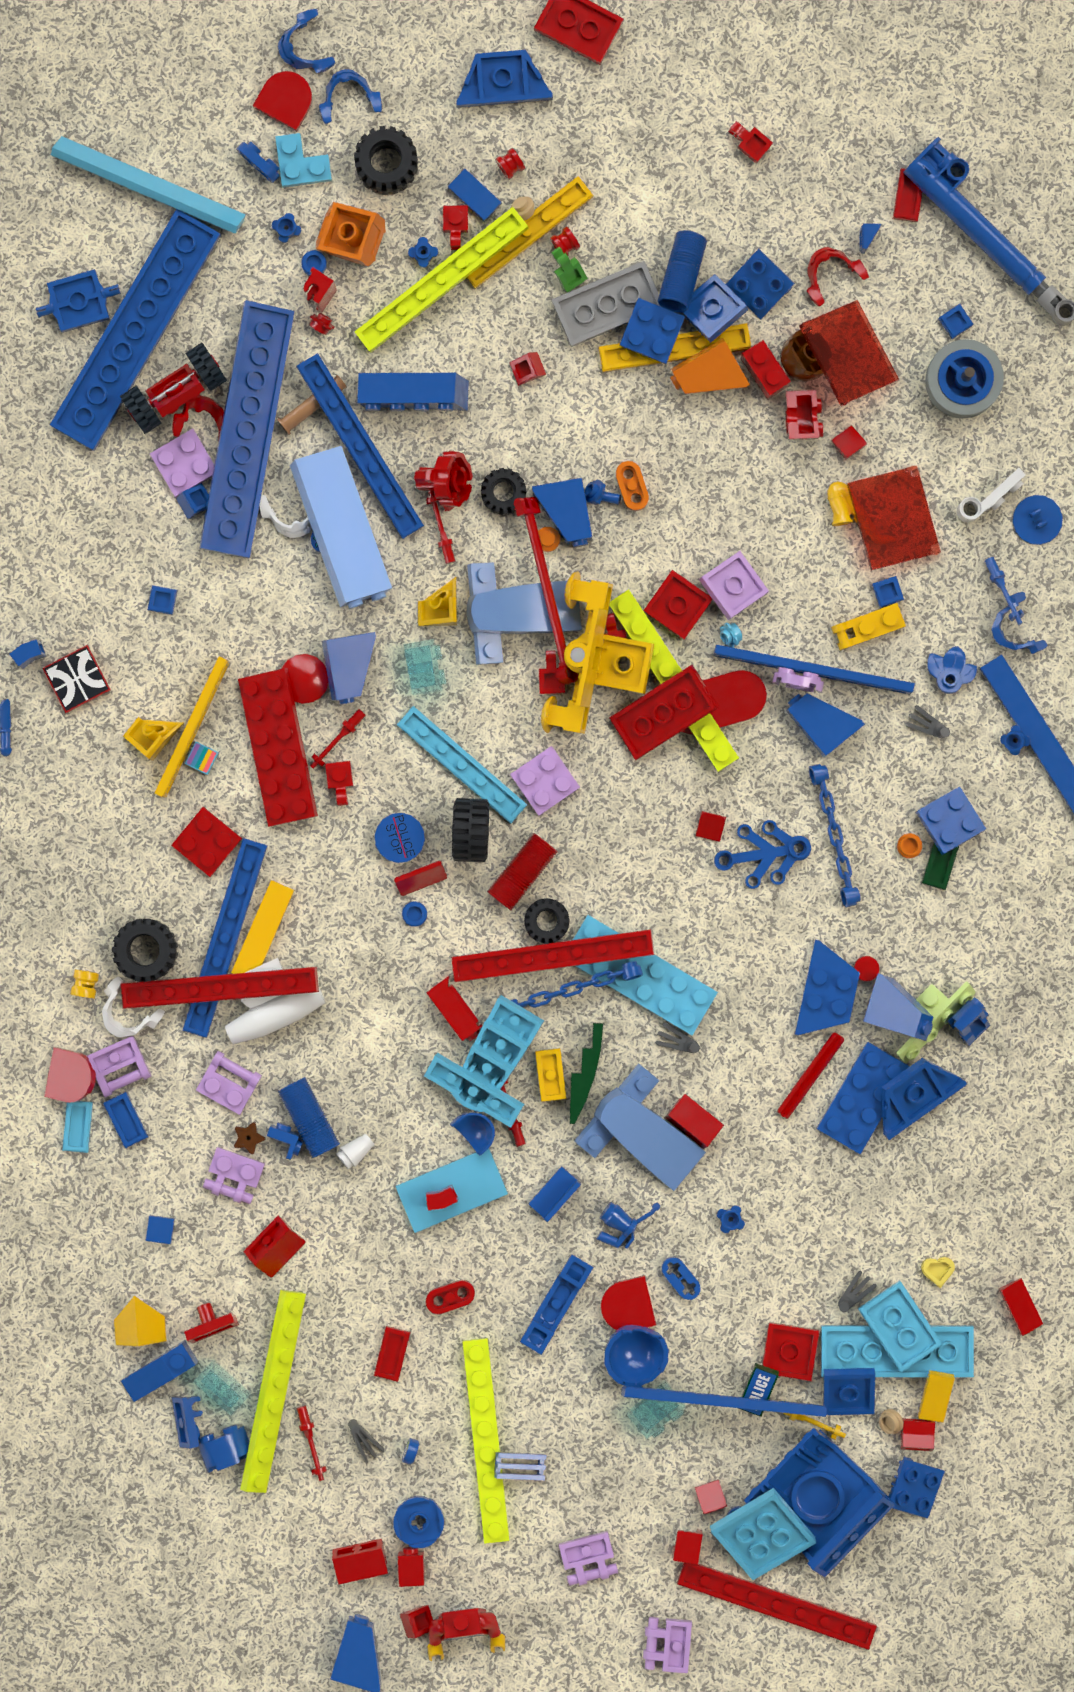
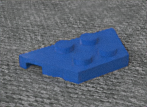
M526 50L477 53L456 103L457 108L546 101L553 100V93L542 79V75L534 66Z
M816 939L795 1035H802L849 1023L853 1010L860 972L820 940Z
M922 1057L882 1086L884 1136L891 1140L967 1085L966 1081Z

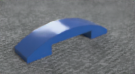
M571 1254L520 1340L522 1344L542 1355L575 1296L594 1268L593 1266Z

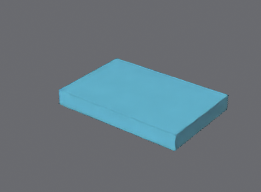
M900 1280L858 1308L901 1373L943 1345Z

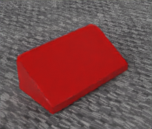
M439 860L398 876L394 879L400 895L405 896L447 879V874L442 861Z
M1022 1278L999 1288L1020 1335L1024 1336L1043 1324Z

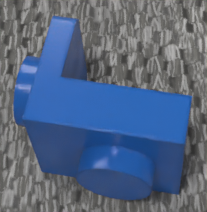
M277 1122L276 1126H270L267 1136L291 1144L286 1159L291 1160L293 1155H299L303 1142L299 1141L300 1135L291 1131V1126Z

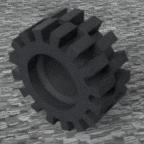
M499 468V470H493L489 475L487 474L481 485V497L485 506L491 512L498 513L499 515H509L516 511L514 500L526 497L525 482L520 477V474L509 468ZM507 482L513 487V496L509 500L500 501L495 497L494 488L498 483Z
M550 898L540 899L532 903L527 909L524 918L525 928L529 936L537 942L544 944L560 940L568 931L570 923L569 914L565 906L557 900ZM543 911H550L557 918L555 928L550 931H544L537 925V917Z

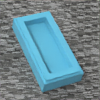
M67 1102L62 1151L89 1152L93 1102Z

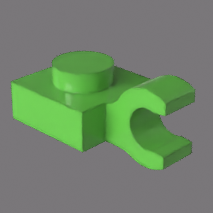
M560 247L551 252L560 266L554 272L567 293L588 279L575 257L570 260Z

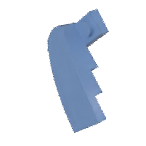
M494 562L471 563L467 565L470 597L467 602L466 616L468 625L474 635L476 665L503 663L501 634L553 633L541 583L496 589ZM567 581L551 582L563 632L582 630L579 601H577L573 609H570L565 602V586Z
M638 1063L619 1088L610 1091L601 1100L594 1113V1118L574 1141L596 1158L614 1136L649 1171L675 1191L706 1152L660 1115L641 1103L659 1080Z

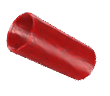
M535 833L531 835L530 839L526 841L527 843L515 855L516 857L512 859L511 863L507 865L505 870L501 872L497 880L487 890L491 896L510 911L519 903L518 901L526 894L527 889L531 887V884L536 881L537 877L541 875L540 873L544 871L548 863L552 861L551 859L558 853L556 849Z

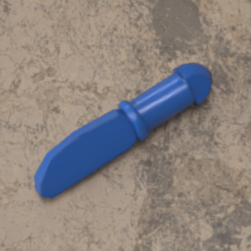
M9 699L3 700L0 704V752L3 756L7 757L12 751Z

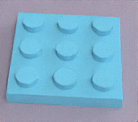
M774 1488L710 1525L711 1533L752 1580L816 1544L815 1536Z

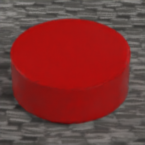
M862 956L854 964V968L860 972V980L871 981L879 973V964L871 956Z

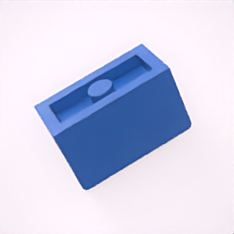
M561 1166L528 1204L548 1222L580 1187L581 1182Z

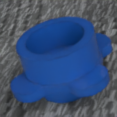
M286 213L283 217L272 222V229L277 231L279 241L282 243L288 242L289 238L294 235L299 236L301 234V227L296 225L294 215L291 213Z
M420 237L418 243L414 247L409 248L408 254L419 262L420 267H427L432 258L437 257L438 249L437 247H432L428 243L427 238ZM422 250H425L426 253H425V254H421V251H422Z
M1018 725L1012 726L1011 731L1008 734H1003L1000 738L1001 743L1005 745L1012 755H1018L1024 746H1028L1031 743L1030 737L1025 736ZM1017 738L1018 742H1014L1013 739Z
M734 1205L731 1209L718 1210L717 1217L721 1221L720 1229L723 1233L744 1228L745 1222L741 1219V1208ZM729 1217H733L732 1222L728 1220Z

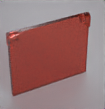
M858 300L799 325L841 407L899 380Z
M917 465L847 483L871 571L941 553Z

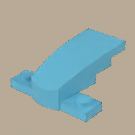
M500 995L490 1015L484 1022L475 1043L472 1045L463 1067L437 1053L424 1077L450 1091L452 1096L464 1107L478 1112H485L511 1128L525 1104L500 1089L526 1053L544 1020Z

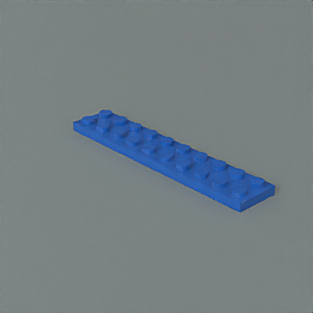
M176 209L50 423L51 427L93 451L96 450L123 404L120 396L133 387L221 237L220 233Z
M248 300L244 301L199 549L250 558L295 311Z

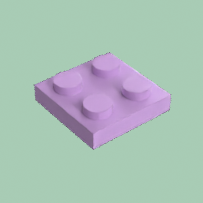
M194 429L187 431L150 453L175 498L181 492L208 480L213 475L214 463Z
M741 551L699 579L727 620H730L769 592Z
M552 746L510 774L538 816L580 788Z

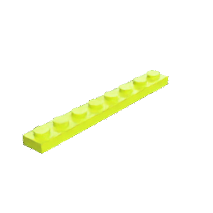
M514 207L510 208L354 331L368 351L372 353L528 230V225Z
M629 589L610 601V608L631 640L654 644L650 669L660 684L682 671ZM711 714L689 726V729L717 772L739 759Z
M280 1290L240 1487V1490L245 1492H267L306 1294L303 1292Z
M488 1338L463 1340L484 1544L510 1541L503 1479L494 1478L496 1452H500Z

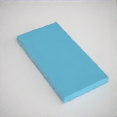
M489 1148L480 1156L475 1152L395 1186L414 1233L508 1194ZM452 1185L459 1198L458 1202L443 1209L428 1210L426 1193L439 1191Z

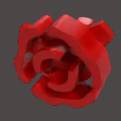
M445 451L443 456H438L434 468L420 467L415 472L416 488L419 491H434L435 498H443L439 500V503L444 507L445 511H451L454 507H460L464 501L469 499L472 491L471 484H467V481H471L473 478L471 465L461 452Z

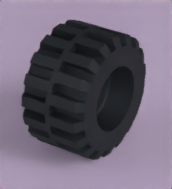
M379 126L380 130L375 131L374 128L369 130L370 134H364L361 137L362 141L357 143L356 152H354L355 167L359 179L363 181V185L366 188L370 187L372 192L377 193L381 191L382 195H388V192L393 191V194H397L399 189L405 190L408 187L407 184L413 182L414 174H417L418 157L416 147L413 145L412 139L407 137L404 131L400 130L398 132L396 127L390 126V129H385V126ZM384 148L393 149L401 156L400 165L394 171L388 173L377 171L371 164L373 155Z
M456 798L453 806L452 857L454 861H486L488 857L490 808L487 799Z
M136 919L130 921L120 928L118 935L114 937V947H112V953H114L113 961L117 964V969L123 972L125 977L138 982L155 981L168 974V971L175 965V959L178 957V943L175 941V935L169 930L167 925L160 923L158 920ZM141 935L153 937L159 945V956L150 965L138 964L131 955V945Z

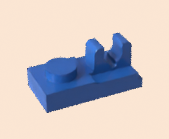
M199 1396L172 1397L179 1446L181 1448L191 1449L199 1447L200 1431L194 1418L202 1416L203 1412L201 1410H192L193 1403L201 1401Z

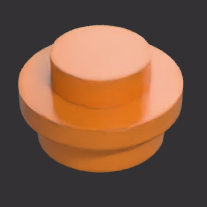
M543 527L538 531L544 552L554 551L559 546L560 535L555 528Z
M904 834L897 841V850L905 858H914L922 850V841L915 834Z

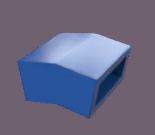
M37 639L21 644L9 654L16 664L23 669L33 661L46 657L42 643Z

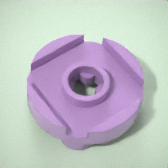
M779 667L778 672H774L772 683L779 685L781 681V683H786L787 688L813 692L815 687L818 693H822L824 682L821 681V677H818V674L804 672L803 676L796 675L797 673L794 670Z

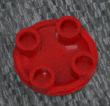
M309 654L295 655L282 666L281 669L288 668L295 702L301 704L312 703L319 700L327 690L329 683L327 670L324 663L316 656Z

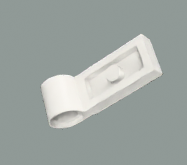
M1018 468L982 502L975 497L965 498L957 507L958 518L963 522L969 523L976 520L990 507L995 511L1005 501L1002 497L1008 491L1013 494L1024 484L1021 479L1026 474ZM964 504H971L975 507L976 512L974 516H968L964 513Z

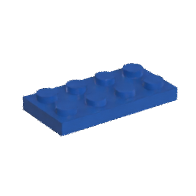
M866 1042L816 1129L861 1154L883 1117L882 1086L910 1066L873 1044Z

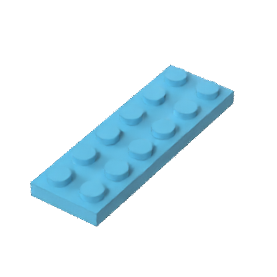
M587 915L573 940L619 933ZM656 955L576 966L593 976L607 970L614 973L623 970V964L637 961V965L641 966L643 976L629 981H624L623 977L619 976L608 986L690 1035L694 1034L718 993ZM609 974L596 978L601 982L611 980L607 978Z
M821 1325V1377H823L824 1369L875 1368V1377H927L929 1370L954 1374V1377H974V1326L930 1325L943 1345L901 1373L869 1325Z

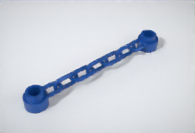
M826 765L809 766L810 779L814 786L820 785V804L823 812L828 816L830 825L827 829L830 842L836 847L838 873L844 879L846 886L840 889L841 899L846 908L855 906L857 902H860L861 897L858 888L852 887L850 861L844 855L842 849L844 842L840 825L835 822L833 796L827 790L825 780L829 779L828 769ZM829 796L831 807L825 808L823 797L827 798ZM837 827L840 840L836 839L834 842L831 829L835 831ZM846 861L848 872L842 873L840 862L844 863Z
M637 961L623 964V970L615 973L607 970L593 975L590 981L583 983L578 980L563 984L558 991L552 993L541 991L530 995L527 1001L518 1003L517 999L511 1001L521 1007L530 1006L536 1008L550 1003L552 998L560 995L565 998L580 994L585 987L591 985L602 987L613 983L615 978L622 976L624 981H629L643 976L641 966L637 965ZM609 974L607 978L611 980L599 983V979L596 978ZM578 984L575 988L579 990L565 994L567 989L564 988ZM544 995V999H547L546 1001L534 1004L536 1000L532 998Z

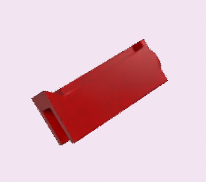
M449 976L426 992L462 1041L467 1038L470 1042L478 1036L479 1029L483 1025L480 1024L478 1026L477 1022L479 1020L453 984L449 986Z

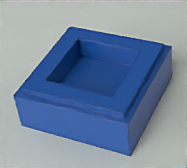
M958 304L938 318L951 339H954L974 325L961 304Z
M897 576L872 584L879 608L904 600Z
M152 585L147 610L173 615L178 590Z
M149 1215L146 1241L172 1244L175 1218Z

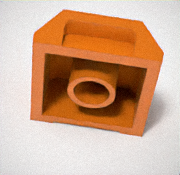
M333 202L325 214L316 240V249L368 267L376 261V254L382 237L386 232L385 219L375 212Z

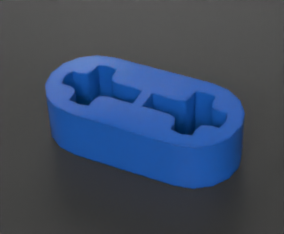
M675 1256L666 1258L662 1264L664 1276L682 1298L687 1300L695 1299L701 1290L698 1280L681 1259ZM669 1262L680 1264L677 1268L681 1274L679 1278L673 1272L667 1273L669 1269L667 1264ZM682 1279H685L689 1284L693 1282L696 1284L693 1287L695 1291L693 1294L689 1292L683 1293L685 1287L681 1282Z

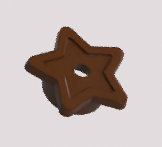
M252 1122L246 1128L235 1127L238 1139L234 1144V1148L245 1147L253 1155L256 1144L266 1140L263 1135L257 1132L256 1122ZM246 1136H250L251 1139L247 1140Z

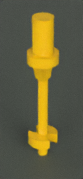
M783 1413L789 1416V1419L792 1421L795 1419L807 1421L831 1432L830 1438L836 1440L837 1436L842 1438L846 1436V1433L840 1431L841 1426L838 1424L835 1425V1428H832L806 1415Z

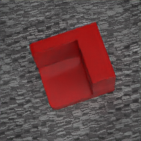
M697 1529L696 1532L677 1531L672 1553L673 1561L698 1565L703 1537L702 1530Z

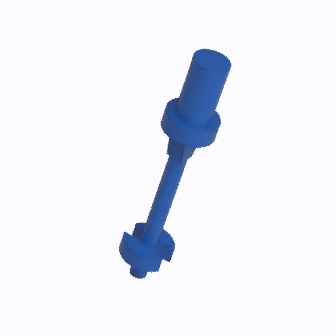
M994 557L986 559L985 564L991 574L990 580L1001 589L1012 611L1008 616L1010 621L1016 619L1018 625L1023 624L1021 618L1024 616L1022 609L1016 610L1005 587L1004 571H1000Z

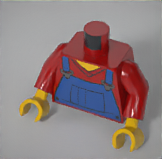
M484 1608L443 1612L438 1615V1619L432 1620L429 1624V1644L427 1650L430 1661H432V1657L435 1655H440L441 1660L444 1659L442 1641L489 1635L490 1651L495 1653V1647H501L505 1651V1636L501 1634L497 1618L492 1612H486Z

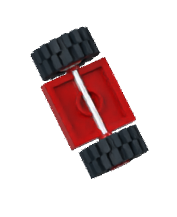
M202 342L185 353L196 371L194 369L191 370L186 363L145 390L149 396L148 401L137 385L120 396L129 414L137 422L144 434L162 424L152 407H156L163 418L166 415L175 413L181 405L196 399L205 390L198 378H202L210 392L227 381L219 368L220 366Z

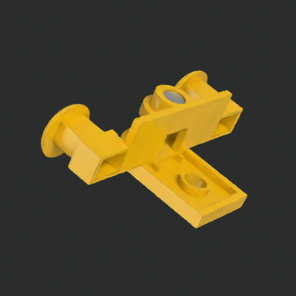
M579 571L572 573L566 583L565 602L570 609L574 608L577 601L586 602V610L589 611L585 633L571 641L564 652L566 665L572 671L579 673V676L575 682L572 700H568L567 707L558 706L556 696H551L546 700L541 712V726L546 733H549L554 725L563 727V730L585 734L594 684L643 694L646 691L654 644L604 635L613 584L591 580V582L581 581ZM623 657H627L631 663L627 671H621L618 666L619 660Z

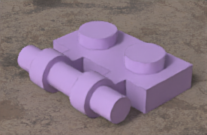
M217 1147L209 1168V1172L218 1174L217 1179L213 1181L206 1178L203 1188L212 1191L211 1194L217 1196L222 1194L233 1198L234 1202L241 1203L242 1201L251 1204L254 1195L245 1192L246 1186L249 1185L257 1188L265 1163ZM225 1178L238 1181L237 1189L224 1185Z
M608 1531L559 1543L565 1570L571 1568L576 1570V1574L567 1576L569 1586L578 1583L580 1586L585 1585L587 1581L597 1578L604 1580L609 1578V1575L618 1573L616 1563L607 1566L605 1563L606 1559L614 1557ZM597 1562L598 1568L584 1571L583 1565Z
M649 1617L648 1626L645 1627L647 1644L646 1649L643 1650L645 1669L654 1670L656 1660L663 1661L662 1671L688 1673L692 1620L666 1618V1627L659 1628V1618ZM657 1638H665L664 1651L656 1650Z

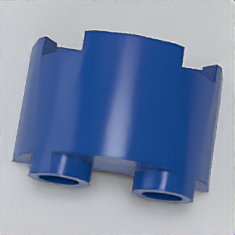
M975 997L972 1000H968L947 1021L952 1029L956 1027L959 1030L958 1033L961 1039L968 1046L991 1026L986 1019L989 1015L984 1010V1005Z
M237 1424L223 1429V1435L214 1437L213 1433L199 1438L198 1448L208 1473L215 1469L219 1471L238 1464L240 1460L247 1457L250 1441L244 1426L238 1428Z

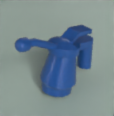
M610 1202L600 1215V1219L604 1221L605 1225L622 1233L617 1238L601 1231L596 1239L619 1248L631 1233V1238L625 1244L627 1249L634 1241V1231L637 1228V1224L652 1216L655 1211H658L660 1204L654 1203L650 1212L636 1220L631 1218L618 1204L615 1205Z

